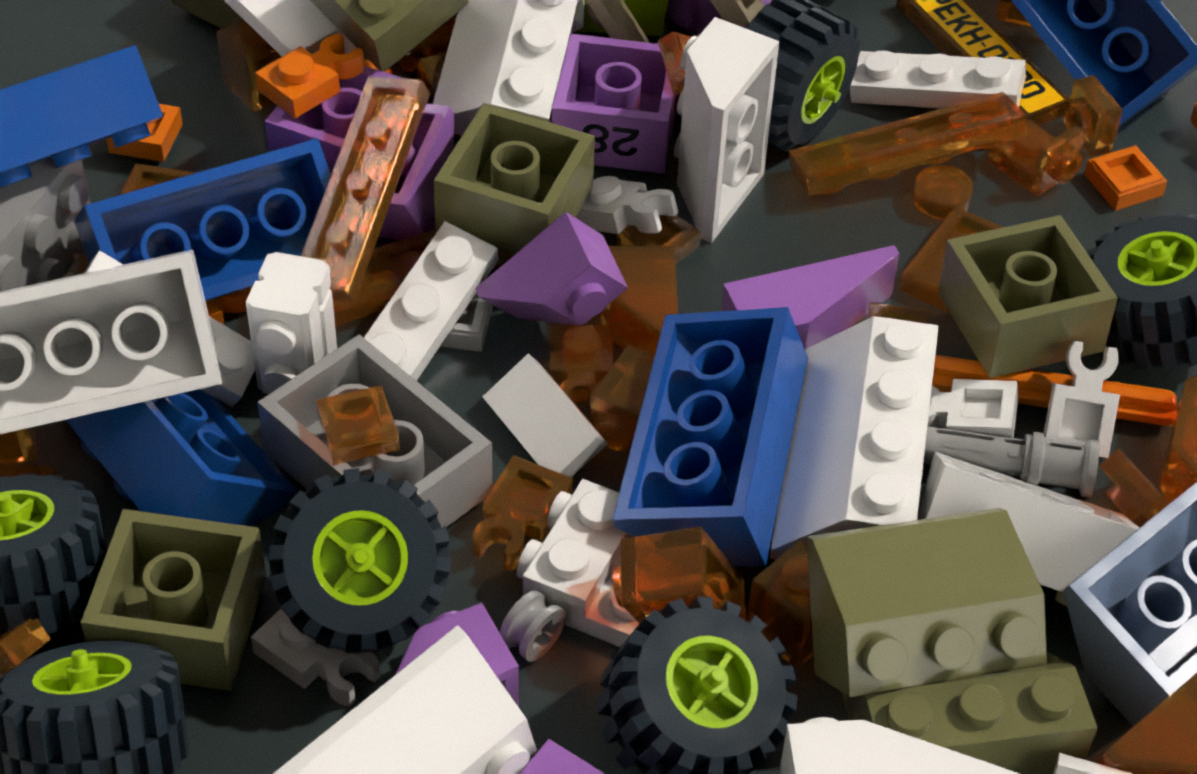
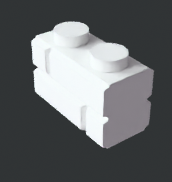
M279 252L267 254L258 274L259 281L254 282L246 300L258 389L262 390V393H272L337 349L332 291L329 289L331 286L330 267L324 260Z

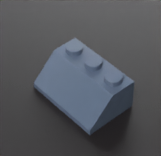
M1197 482L1063 591L1084 673L1132 726L1136 725L1197 673Z

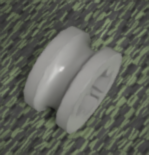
M537 590L530 591L523 595L510 609L499 633L508 647L519 645V654L528 662L536 661L547 653L559 638L566 623L567 613L558 605L547 607V598Z

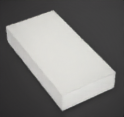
M529 353L482 396L549 479L560 488L608 444L540 363Z

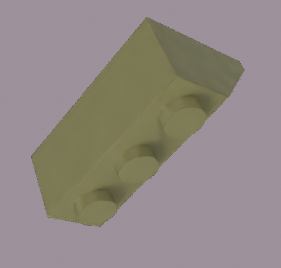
M996 508L807 536L815 675L848 697L1047 664L1044 593L1007 510Z
M1046 651L1047 664L855 697H848L841 692L849 720H865L1020 774H1053L1059 753L1086 760L1097 730V725L1076 667Z

